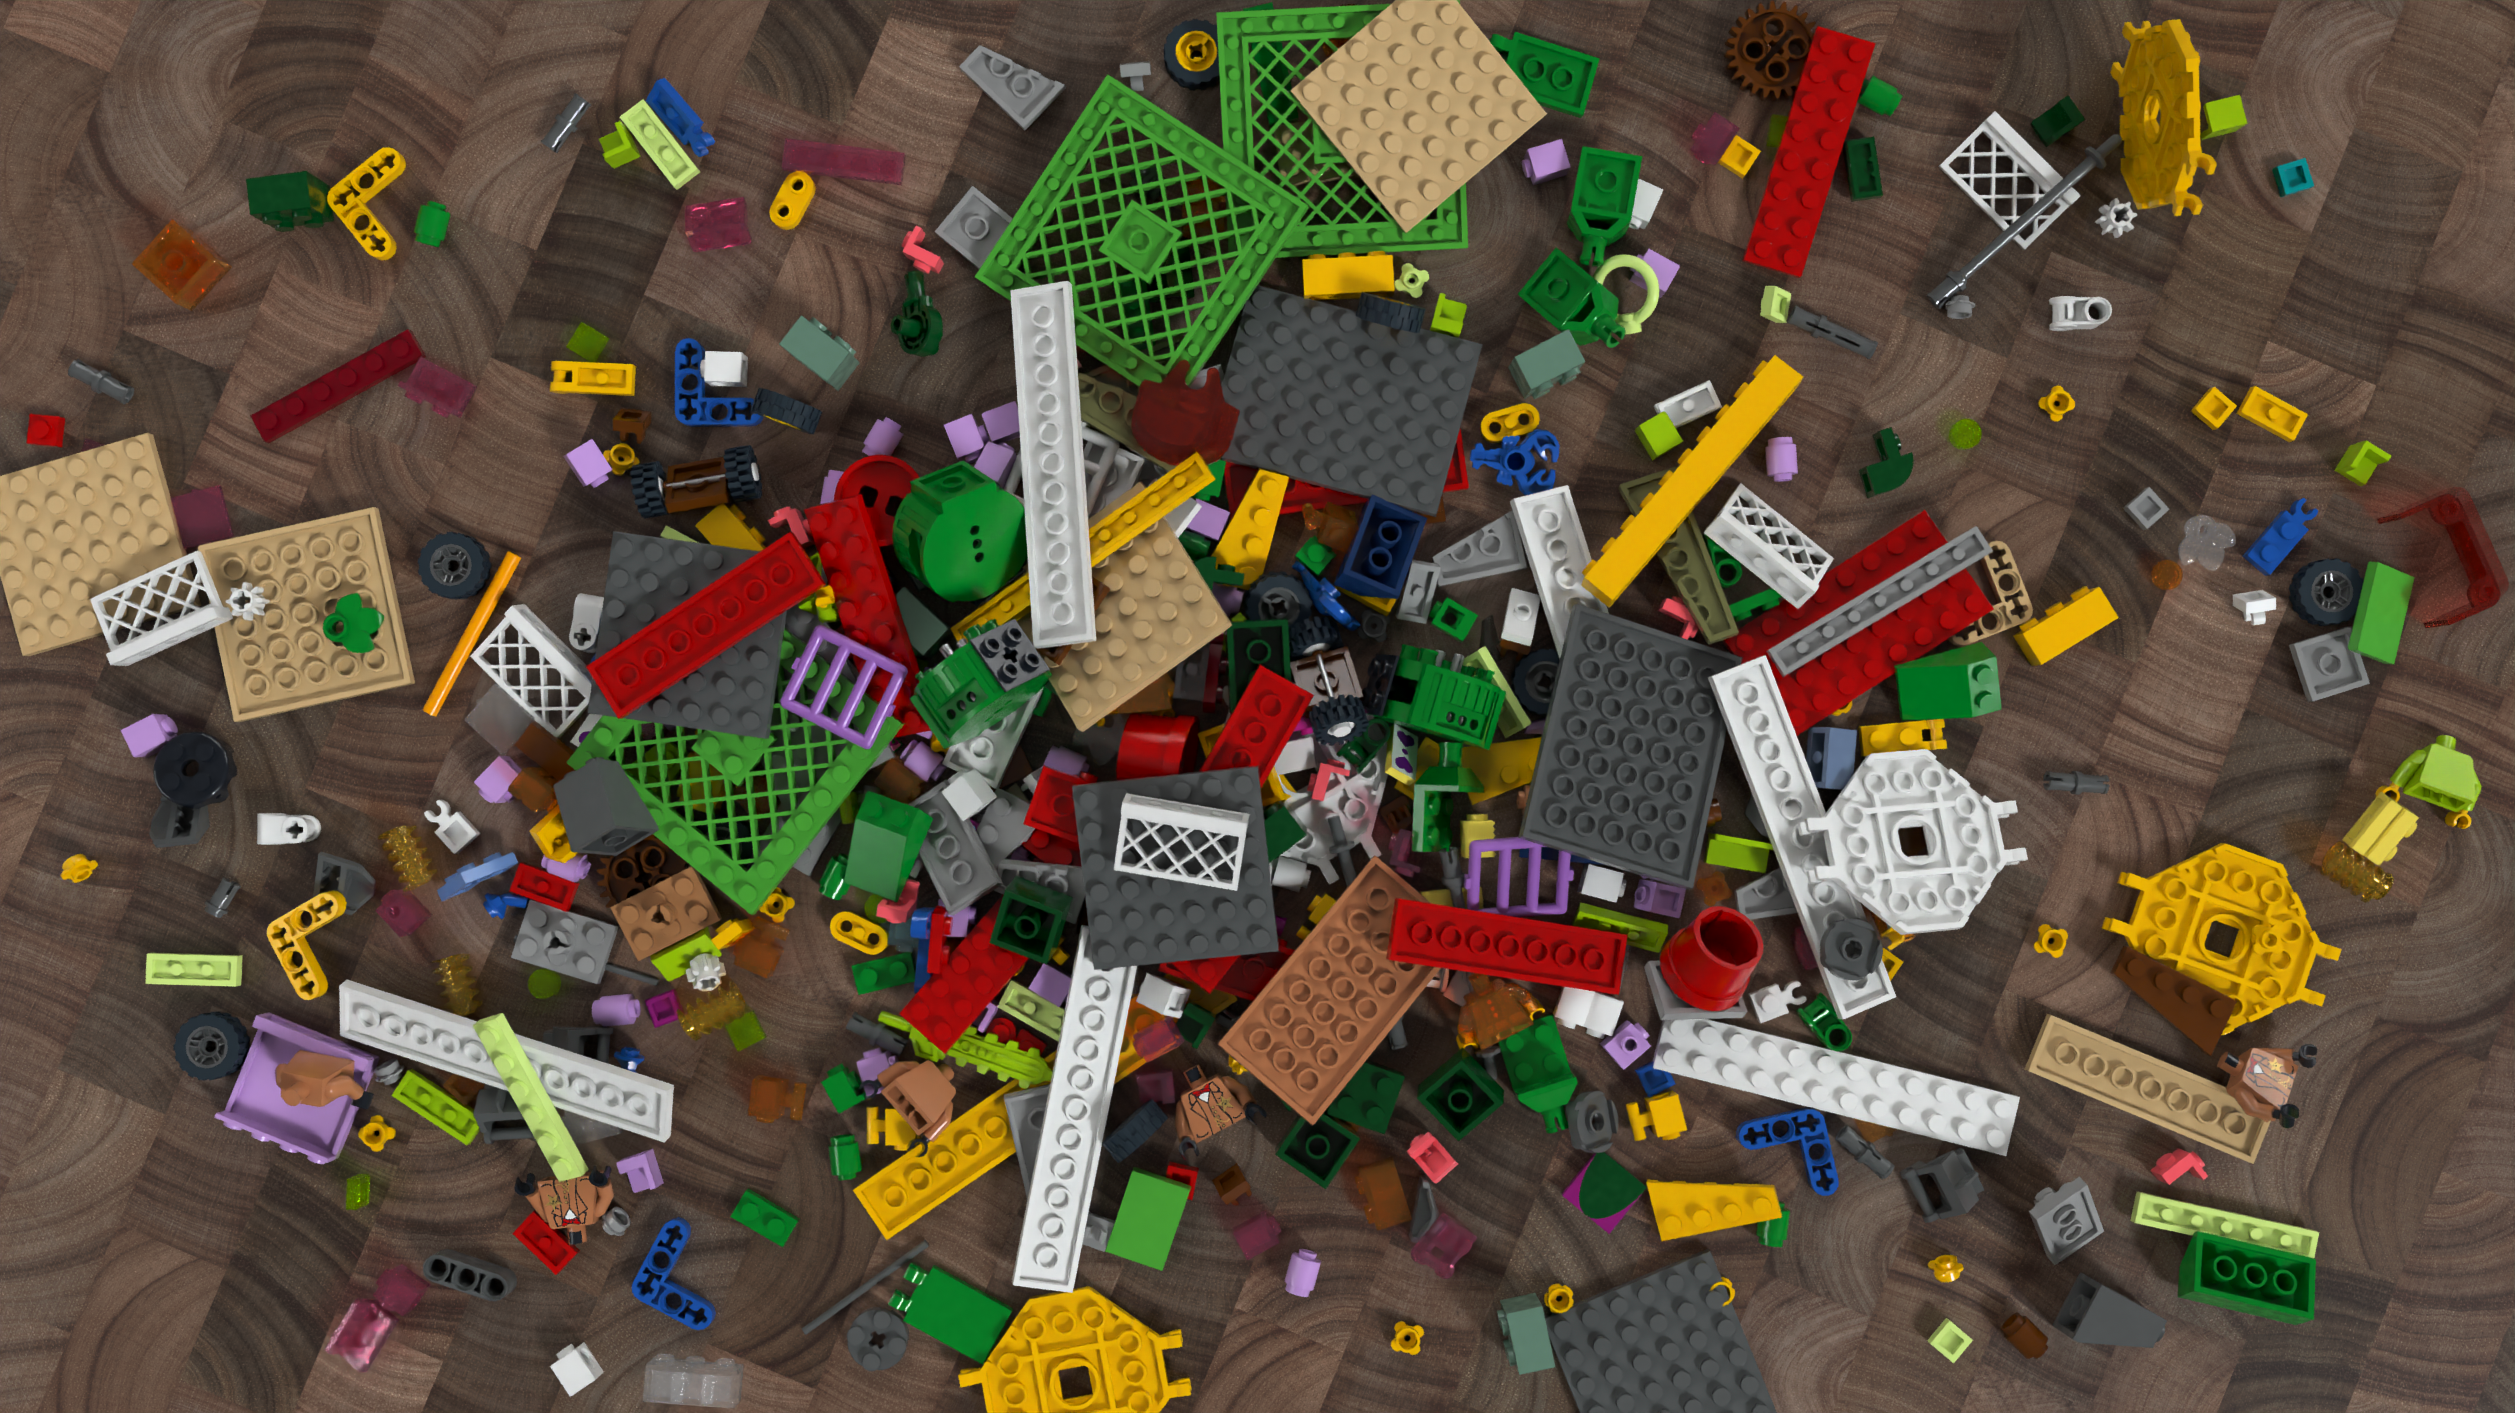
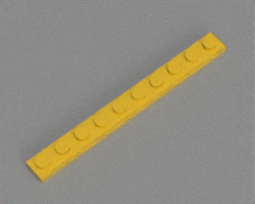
M1198 452L1089 529L1091 568L1216 480ZM1029 572L950 629L957 642L963 638L968 642L963 633L974 625L979 624L981 627L988 621L996 619L1000 626L1013 619L1018 621L1031 611Z

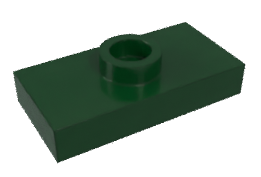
M1867 137L1844 141L1843 153L1851 202L1881 198L1883 191L1875 138Z

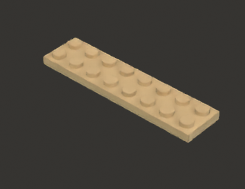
M2046 1014L2024 1069L2252 1164L2255 1162L2271 1122L2268 1121L2266 1123L2260 1118L2246 1115L2236 1099L2227 1093L2226 1087L2050 1014Z

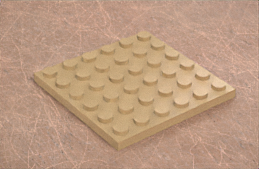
M1395 0L1290 90L1405 233L1417 225L1547 114L1457 0Z
M141 434L0 476V577L22 656L36 655L103 635L104 633L92 606L91 598L187 555L153 434ZM187 564L182 577L194 581L190 564ZM168 575L160 576L156 589L167 593L173 578ZM180 581L175 597L186 601L192 585ZM139 586L134 588L129 601L141 605L146 589ZM154 593L148 609L159 613L165 597ZM197 593L193 604L196 606H201L199 595ZM112 598L103 602L107 614L114 617L120 602ZM172 601L167 616L181 612L184 605ZM127 605L122 621L133 625L138 609ZM146 613L142 623L157 619V617ZM119 625L118 630L124 629L126 627Z
M1139 482L1089 518V529L1146 489L1145 485ZM1165 517L1159 519L1091 568L1092 577L1110 588V591L1095 612L1096 641L1073 644L1060 666L1039 653L1052 674L1049 681L1077 729L1082 732L1232 626L1231 621ZM1028 564L1022 567L1023 569H1025L1026 572L1019 576L1014 582H1016L1029 572ZM1030 611L1019 619L1017 623L1033 644Z
M367 508L198 546V551H201L223 607H228L230 612H232L233 608L231 604L226 603V600L230 599L232 594L231 588L242 589L243 582L251 583L253 588L263 587L262 595L270 601L265 604L263 609L264 616L253 614V620L248 621L243 619V614L241 616L232 615L233 619L214 627L234 722H243L415 684L379 508ZM360 594L362 608L376 609L384 615L381 627L375 633L370 634L375 649L370 652L354 653L348 651L342 642L329 640L323 632L324 620L328 615L335 612L337 602L346 595ZM339 622L336 625V631L341 633L344 625L342 622Z

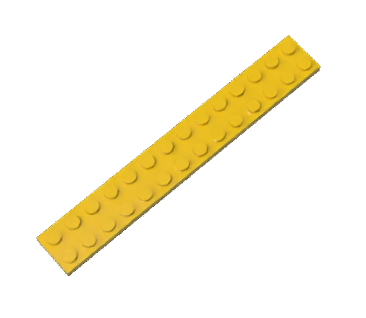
M1170 974L1163 976L1191 990L1185 1007L1192 1000L1216 1015L1238 1000L1235 995L1216 989L1209 995L1194 982ZM1139 994L1130 1000L1114 1084L1181 1039L1180 1036L1172 1031L1179 1018L1160 1014L1136 1002ZM1057 1050L1044 1058L1051 1070L1054 1067ZM1013 1079L953 1120L934 1142L930 1141L928 1143V1151L924 1156L916 1157L922 1150V1145L918 1144L853 1189L886 1240L1016 1152L1004 1094L1026 1090L1019 1087V1080ZM1042 1081L1036 1085L1031 1084L1028 1089L1050 1084L1051 1081Z

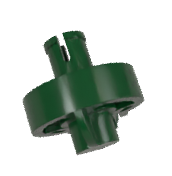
M910 271L904 275L907 298L902 303L903 316L897 315L893 317L891 331L898 335L900 346L906 353L920 357L932 356L938 352L939 342L943 336L942 318L939 311L933 306V298L926 296L923 272Z

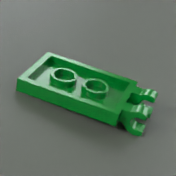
M1514 32L1512 39L1492 34V37L1489 39L1490 43L1499 54H1502V58L1540 106L1582 118L1600 58L1518 32Z
M911 1262L903 1278L918 1284L911 1297L896 1289L888 1304L895 1309L907 1312L903 1320L904 1322L983 1365L1013 1308L936 1265H933L929 1273Z

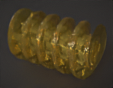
M416 825L399 826L377 837L378 840H387L382 845L384 851L393 850L387 856L388 861H398L392 867L393 871L404 872L398 878L399 883H409L403 889V892L412 891L425 885L438 872V869H427V866L433 861L432 858L422 859L421 857L428 850L427 847H416V844L422 840V837H411L410 835L417 829Z
M2341 841L2336 842L2330 847L2320 869V874L2323 876L2331 873L2330 881L2334 883L2342 879L2340 883L2342 889L2352 886L2350 894L2353 896H2357L2362 892L2360 900L2364 903L2369 902L2373 898L2376 900L2383 898L2390 891L2394 882L2392 874L2385 873L2383 868L2375 866L2368 859H2364L2363 855L2354 853L2351 847L2344 846Z
M464 953L430 962L439 963V966L432 971V974L443 975L435 983L436 986H446V989L439 994V997L450 999L442 1008L453 1010L452 1013L459 1016L474 1013L483 1004V1000H473V997L480 993V990L478 988H469L477 979L476 977L466 976L468 972L473 970V965L462 964L470 958L469 954Z
M733 980L729 981V992L720 986L718 987L719 997H716L710 991L707 993V1003L701 997L696 998L698 1008L695 1009L690 1003L685 1004L686 1014L677 1009L680 1024L691 1039L697 1041L702 1038V1033L709 1035L713 1032V1028L717 1030L723 1028L724 1022L730 1024L734 1022L735 1017L740 1019L745 1016L746 1003L740 989Z

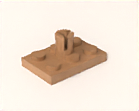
M692 866L610 907L638 961L722 919L701 876Z

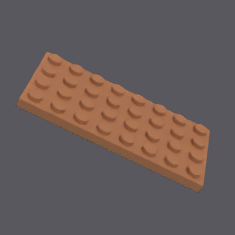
M1373 856L1217 1044L1310 1125L1316 1123L1441 969L1386 959L1395 898L1425 903L1430 902L1377 856Z

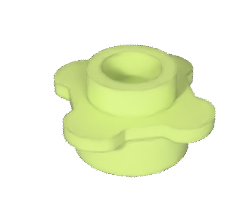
M1406 263L1401 268L1402 274L1400 278L1395 281V288L1397 291H1403L1413 298H1419L1423 293L1422 287L1424 283L1429 280V274L1426 270L1419 271L1413 268L1412 264ZM1410 278H1413V279L1415 280V282H1414V283H1410V282H1409V279H1410Z

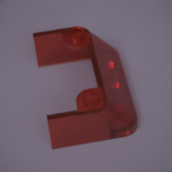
M2461 487L2444 489L2377 518L2378 523L2383 524L2406 518L2427 508L2431 518L2436 523L2445 525L2471 583L2467 589L2469 603L2424 622L2425 628L2451 625L2491 608L2506 594L2509 588L2506 573L2469 492Z

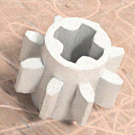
M2115 198L2110 202L2109 206L2104 204L2098 209L2102 216L2095 223L2100 224L2103 229L2102 235L2108 232L2113 233L2114 238H2118L2122 235L2123 231L2129 232L2134 228L2130 222L2137 216V213L2132 212L2130 208L2131 202L2119 204L2118 198Z
M243 582L242 589L232 587L230 599L226 600V603L231 604L233 608L231 615L241 616L243 614V619L248 621L253 620V614L264 616L263 609L265 604L270 602L262 595L264 588H253L252 584L248 582Z
M708 953L697 955L690 961L691 968L686 969L688 982L693 983L694 989L698 988L701 991L714 990L722 983L721 976L726 975L724 963L719 962L718 956Z

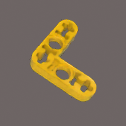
M384 147L374 153L333 186L327 195V201L332 210L367 253L379 260H388L393 257L397 249L396 242L365 203L405 170L406 161L403 155L390 147ZM387 157L393 159L394 166L392 168L386 166L387 161L385 159ZM375 166L380 169L379 171L384 174L382 177L379 173L373 170ZM364 174H372L374 177L372 186L367 189L361 188L360 178ZM351 185L353 186L354 189H356L358 192H360V195H359V196H357L356 194H354V193H353L354 191H353L352 189H350V186H351ZM341 194L347 196L346 201L348 203L345 206L340 204L339 196ZM361 215H367L369 218L368 227L364 230H357L355 227L356 219ZM374 234L383 241L385 250L379 251L377 249L378 245L370 236Z
M332 890L318 894L274 920L267 928V937L296 993L304 1000L323 996L328 989L326 976L305 936L338 918L345 912L347 902L343 894L338 891ZM329 900H332L334 905L331 906L330 910L321 911L319 909L329 904ZM303 911L309 912L312 917V923L309 927L304 925L301 920ZM283 928H285L287 932L284 934V937H282L280 934ZM291 942L294 943L295 946L289 948L286 947V945L291 944ZM294 951L302 955L303 963L300 967L293 963L292 955ZM305 970L309 971L308 973H305L303 976L300 973L301 971ZM311 981H313L315 984L312 990H310L308 987Z

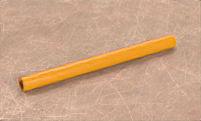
M507 551L422 709L424 712L435 717L439 713L522 557Z

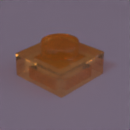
M453 1073L444 1083L443 1087L466 1106L478 1095L479 1090L485 1087V1083Z

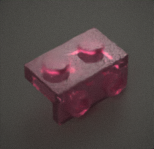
M744 197L685 206V233L693 252L752 243V237L748 229L747 203Z
M422 357L418 360L407 383L400 381L398 384L399 387L407 390L404 395L405 397L419 404L426 400L433 404L432 411L445 418H448L450 414L461 418L477 388L472 383Z
M1400 829L1398 834L1393 833L1388 847V851L1393 852L1389 864L1396 866L1394 872L1414 877L1416 872L1423 873L1424 867L1407 862L1412 848V832Z
M357 1298L348 1308L347 1314L337 1330L332 1334L324 1350L328 1354H340L358 1372H367L399 1319L378 1299Z

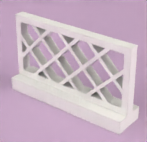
M1995 111L1938 166L2003 231L2009 227L2004 220H2011L2012 224L2020 217L2016 216L2017 199L2033 198L2034 205L2039 198H2042L2063 179ZM1982 132L1991 140V152H1974V139ZM1970 144L1969 152L1961 153ZM1996 145H1997L2003 152H1996ZM1991 156V173L1974 174V157ZM1996 156H2008L2013 161L2012 173H1996ZM1956 157H1969V174H1957L1949 164ZM2017 166H2018L2024 173H2017ZM2012 177V195H1995V178ZM2017 177H2029L2034 182V194H2017ZM1962 178H1969V185ZM1974 178H1990V195H1978L1973 190ZM2071 187L2054 202L2058 208L2051 215H2040L2033 221V233L2026 240L2019 234L2012 240L2022 250H2025L2081 195ZM2039 188H2040L2045 194H2039ZM1983 199H1990V206ZM1995 199H2012L2011 216H1999L1995 212ZM2038 220H2045V221L2038 227Z
M1742 483L1736 487L1718 515L1704 531V534L1797 609L1817 591L1820 580L1834 559ZM1739 496L1748 502L1750 508L1742 507ZM1746 516H1753L1756 525H1749ZM1763 517L1769 519L1773 527L1766 526ZM1769 534L1776 535L1779 544H1772ZM1786 536H1790L1795 540L1797 546L1789 545ZM1792 553L1800 554L1803 563H1796ZM1810 555L1816 557L1822 564H1813Z
M201 551L190 553L90 599L111 651L106 654L110 665L129 666L233 619L230 609L223 607ZM193 561L198 570L194 581L182 577L186 565ZM162 575H168L173 578L167 593L156 589L159 578ZM180 581L192 585L186 601L175 597ZM138 586L146 589L141 605L129 601L133 589ZM199 589L206 591L211 603L202 608L193 604ZM154 593L165 597L159 613L148 609ZM111 598L120 602L114 617L107 614L103 602ZM172 601L184 605L181 615L177 619L167 617ZM127 605L138 609L133 625L122 621ZM146 613L157 617L154 628L150 631L140 628ZM119 625L131 629L127 641L119 644L116 637Z
M525 604L512 605L505 612L504 615L506 617L470 657L536 722L559 739L589 707L593 677L588 671L587 665ZM510 624L518 631L519 643H505V630ZM490 647H498L499 665H491L482 656ZM505 647H519V664H506ZM526 647H535L539 651L540 664H526ZM506 668H520V685L512 686L507 681ZM527 668H540L541 685H527ZM547 668H556L561 673V685L547 684ZM528 689H541L542 706H532L528 702ZM548 689H561L562 706H548ZM568 689H577L585 697L579 706H569ZM549 710H562L563 723L557 730L549 723Z
M1126 793L1121 807V821L1114 870L1237 891L1250 814ZM1128 818L1141 820L1147 830L1134 838L1127 829ZM1163 824L1171 825L1178 833L1177 836L1167 843L1163 841L1156 831ZM1193 830H1201L1209 840L1196 848L1186 835ZM1151 833L1161 847L1147 855L1138 842ZM1225 835L1239 837L1238 847L1228 854L1217 841ZM1126 836L1130 842L1124 845ZM1182 839L1191 852L1178 860L1169 847ZM1213 844L1222 858L1209 866L1200 852ZM1131 846H1134L1143 858L1136 864L1122 862L1123 852ZM1163 851L1174 863L1166 870L1157 868L1151 860ZM1236 854V860L1234 863L1231 857H1233ZM1194 856L1204 867V870L1197 875L1189 874L1182 865ZM1226 861L1234 871L1232 881L1219 879L1213 869Z

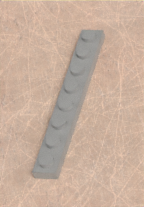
M1975 526L1772 647L1767 653L1782 677L1987 556L1993 550L1978 527Z

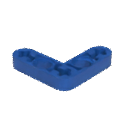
M686 338L681 340L675 349V416L678 421L690 427H752L760 424L764 419L763 416L752 414L751 419L748 420V417L744 414H735L733 404H736L735 408L737 410H748V405L752 406L754 402L753 398H705V381L700 373L701 360H705V350L694 339ZM689 346H692L697 351V354L691 357V364L694 367L698 366V370L692 368L682 369L683 365L689 367V359L683 355L684 351L689 350ZM692 374L697 377L698 384L695 389L688 391L683 388L682 382L684 377ZM683 395L689 397L698 396L697 400L691 398V406L697 410V414H693L691 420L683 415V410H688L689 400L686 398L682 399ZM718 404L725 405L728 410L727 416L723 420H715L712 416V410Z
M931 907L914 910L911 919V938L919 939L914 983L915 994L934 974L927 973L931 918L935 909Z
M1811 1107L1800 1108L1747 1120L1738 1126L1736 1138L1743 1147L1750 1150L1799 1140L1810 1188L1822 1196H1829L1837 1190L1839 1185L1838 1175L1825 1119L1816 1109ZM1808 1114L1817 1119V1122L1812 1124V1129L1805 1125L1796 1126L1799 1133H1795V1125L1791 1120L1792 1117H1795V1121L1798 1123L1806 1121ZM1779 1120H1784L1788 1125V1131L1782 1137L1775 1136L1772 1131L1773 1124ZM1762 1124H1765V1131L1769 1136V1140H1766V1136L1763 1134L1754 1136V1142L1752 1143L1744 1138L1743 1135L1748 1134V1128L1751 1127L1755 1132L1764 1131ZM1815 1143H1820L1824 1147V1155L1818 1160H1813L1809 1156V1148ZM1812 1166H1822L1823 1174L1830 1178V1181L1826 1182V1188L1823 1189L1822 1186L1816 1184V1181L1821 1180L1820 1171L1817 1168L1812 1169Z
M673 1218L661 1228L633 1281L632 1293L638 1300L695 1330H703L715 1318L716 1312L713 1304L668 1279L691 1234V1227L685 1219ZM675 1226H679V1233L683 1236L677 1237L671 1246L666 1245L673 1233L669 1228L673 1229ZM663 1251L669 1256L668 1266L659 1267L655 1264L654 1255L656 1252ZM652 1272L658 1274L651 1283V1287L654 1290H650L647 1293L643 1292L644 1286L641 1282L644 1283L648 1280ZM674 1292L680 1295L682 1303L679 1308L668 1306L666 1297L669 1293ZM690 1300L693 1304L689 1308L694 1311L703 1308L705 1310L704 1316L707 1319L703 1318L699 1322L696 1320L697 1314L688 1310L686 1314H683L682 1311L687 1307Z

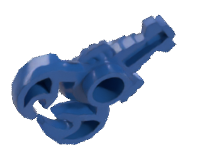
M1536 429L1528 433L1519 446H1516L1520 440L1518 435L1505 436L1502 439V448L1485 450L1482 443H1476L1475 449L1470 451L1469 460L1472 461L1473 468L1478 470L1484 463L1489 467L1498 469L1497 482H1502V484H1508L1509 486L1513 485L1511 476H1514L1519 490L1525 496L1553 488L1556 478L1555 470L1550 469L1545 480H1540L1541 476L1546 472L1545 468L1539 469L1528 478L1526 476L1535 465V458L1530 452L1532 447L1542 460L1547 461L1548 459L1545 455V449L1550 451L1551 462H1557L1560 445L1556 437L1548 430Z
M1298 560L1292 565V569L1301 573L1303 583L1319 613L1332 616L1349 631H1355L1361 626L1356 618L1336 600L1341 593L1325 577L1319 582Z

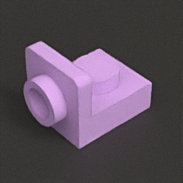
M1640 879L1638 888L1635 891L1634 908L1680 918L1686 889Z

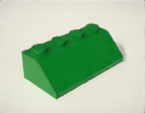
M2196 1231L2179 1267L2178 1297L2298 1325L2314 1320L2316 1259Z

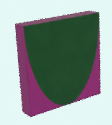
M1602 1152L1593 1153L1561 1195L1610 1234L1647 1186L1607 1153Z

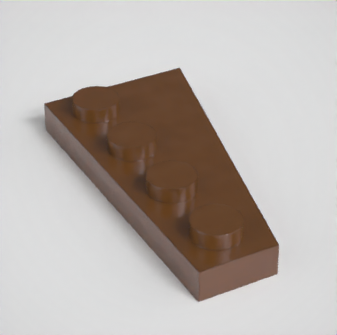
M2123 946L2110 973L2140 999L2148 1003L2162 1018H2165L2175 1026L2176 1030L2196 1044L2203 1053L2211 1056L2237 1001L2140 952Z

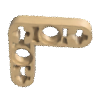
M1992 541L1988 544L1995 551H2001L2002 555L1998 557V562L2000 566L2007 564L2008 569L1994 573L1993 569L1999 567L1996 559L1990 560L1989 555L1980 559L1997 604L1992 605L1994 610L1989 612L1996 617V626L1992 630L1984 628L1981 617L1969 625H1974L1976 630L1964 634L1965 640L1962 637H1956V635L1950 637L1948 640L1953 645L1962 646L2025 623L2032 616L2033 608L2012 553L2004 542ZM2003 574L2009 575L2013 579L2014 584L2009 591H2004L1999 586V578ZM2018 592L2019 597H2015L2013 600L2016 606H2022L2024 609L2020 613L2021 618L2018 615L2012 616L2011 610L2015 608L2012 599L2005 601V596L2014 595Z

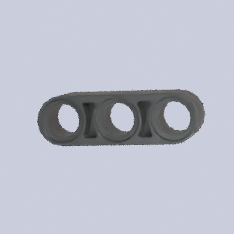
M451 1249L438 1251L427 1258L423 1264V1274L429 1281L488 1301L495 1302L501 1300L514 1291L517 1286V1278L512 1270ZM437 1259H441L446 1264L445 1272L438 1269ZM466 1269L474 1272L475 1281L467 1279L465 1275ZM494 1278H498L503 1282V1291L496 1289Z

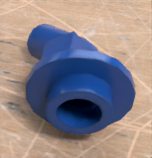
M487 893L484 895L487 901L482 904L492 918L498 915L502 920L505 917L507 905L527 908L529 898L510 893L502 895Z
M622 1047L621 1052L614 1053V1057L621 1065V1068L637 1073V1065L645 1059L643 1055L639 1054V1049Z

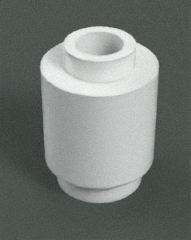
M1279 856V858L1269 863L1272 885L1299 892L1301 887L1307 888L1311 871L1306 869L1307 863Z

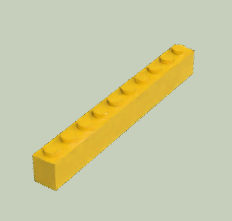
M1774 355L1768 363L1763 360L1752 374L1755 376L1754 380L1750 384L1744 382L1734 394L1736 401L1731 406L1725 404L1715 417L1718 422L1712 429L1709 426L1704 428L1696 439L1699 444L1694 450L1686 449L1677 461L1680 466L1673 473L1669 470L1658 483L1661 486L1655 495L1650 492L1639 505L1642 508L1640 513L1636 517L1631 514L1620 527L1623 531L1617 539L1611 537L1601 549V552L1604 553L1597 562L1592 559L1582 571L1585 577L1581 586L1610 608L1798 388L1803 376L1779 357Z

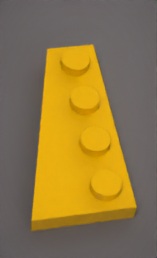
M1261 468L1258 469L1234 516H1232L1223 536L1211 557H1217L1215 569H1217L1218 564L1236 567L1235 572L1244 573L1243 586L1233 587L1249 590L1250 584L1256 581L1264 572L1289 479L1287 475Z
M1542 737L1492 743L1490 750L1474 746L1463 747L1462 767L1471 768L1484 786V793L1467 792L1471 805L1530 783Z
M1647 1180L1646 1182L1661 1241L1782 1218L1774 1185L1739 1183L1730 1185L1717 1184L1716 1182L1686 1183V1181L1659 1182L1658 1180Z

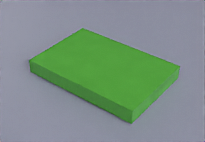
M2368 562L2348 650L2384 664L2395 663L2415 577L2380 562Z
M1133 1167L1105 1252L1163 1271L1191 1186Z

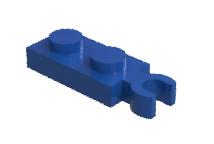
M666 78L657 80L646 102L684 145L691 143V148L698 157L709 154L706 147L713 145L715 140L711 134L702 131L701 127L704 122Z
M2305 498L2293 502L2290 508L2291 514L2287 510L2281 511L2242 556L2263 575H2270L2309 530L2303 523L2313 519L2317 515L2318 510L2316 508L2310 509L2307 514H2304L2301 507L2306 502Z

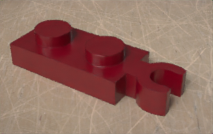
M1224 632L1211 640L1203 697V712L1215 714L1216 703L1222 704L1224 686L1218 685L1219 675L1225 676L1227 666L1226 658L1222 657Z

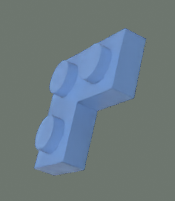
M498 852L483 859L484 864L476 867L473 862L457 869V873L445 878L446 884L437 890L441 901L467 892L478 883L508 871L518 863L514 853L511 852L502 856Z

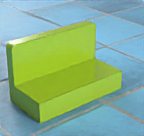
M1709 833L1704 863L1766 873L1769 850H1773L1771 843Z
M706 927L650 955L651 962L667 981H672L686 974V969L691 968L690 961L697 955L708 953L720 957L722 953L721 949L718 950L711 941L709 928Z

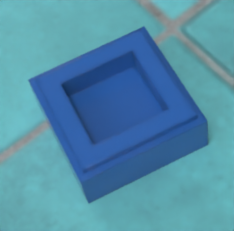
M1654 1061L1635 1069L1648 1097L1676 1084L1670 1072L1653 1068Z

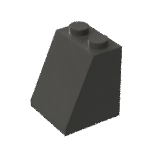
M603 757L589 759L586 761L585 766L577 771L567 773L564 779L553 785L572 852L617 856L659 830L656 821L618 761L604 760Z
M2080 1272L2052 1326L2078 1343L2153 1348L2155 1343L2162 1339L2167 1320Z

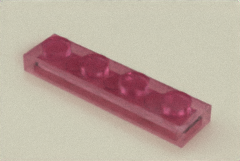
M785 138L782 169L790 172L801 171L814 175L902 185L906 155L900 152Z

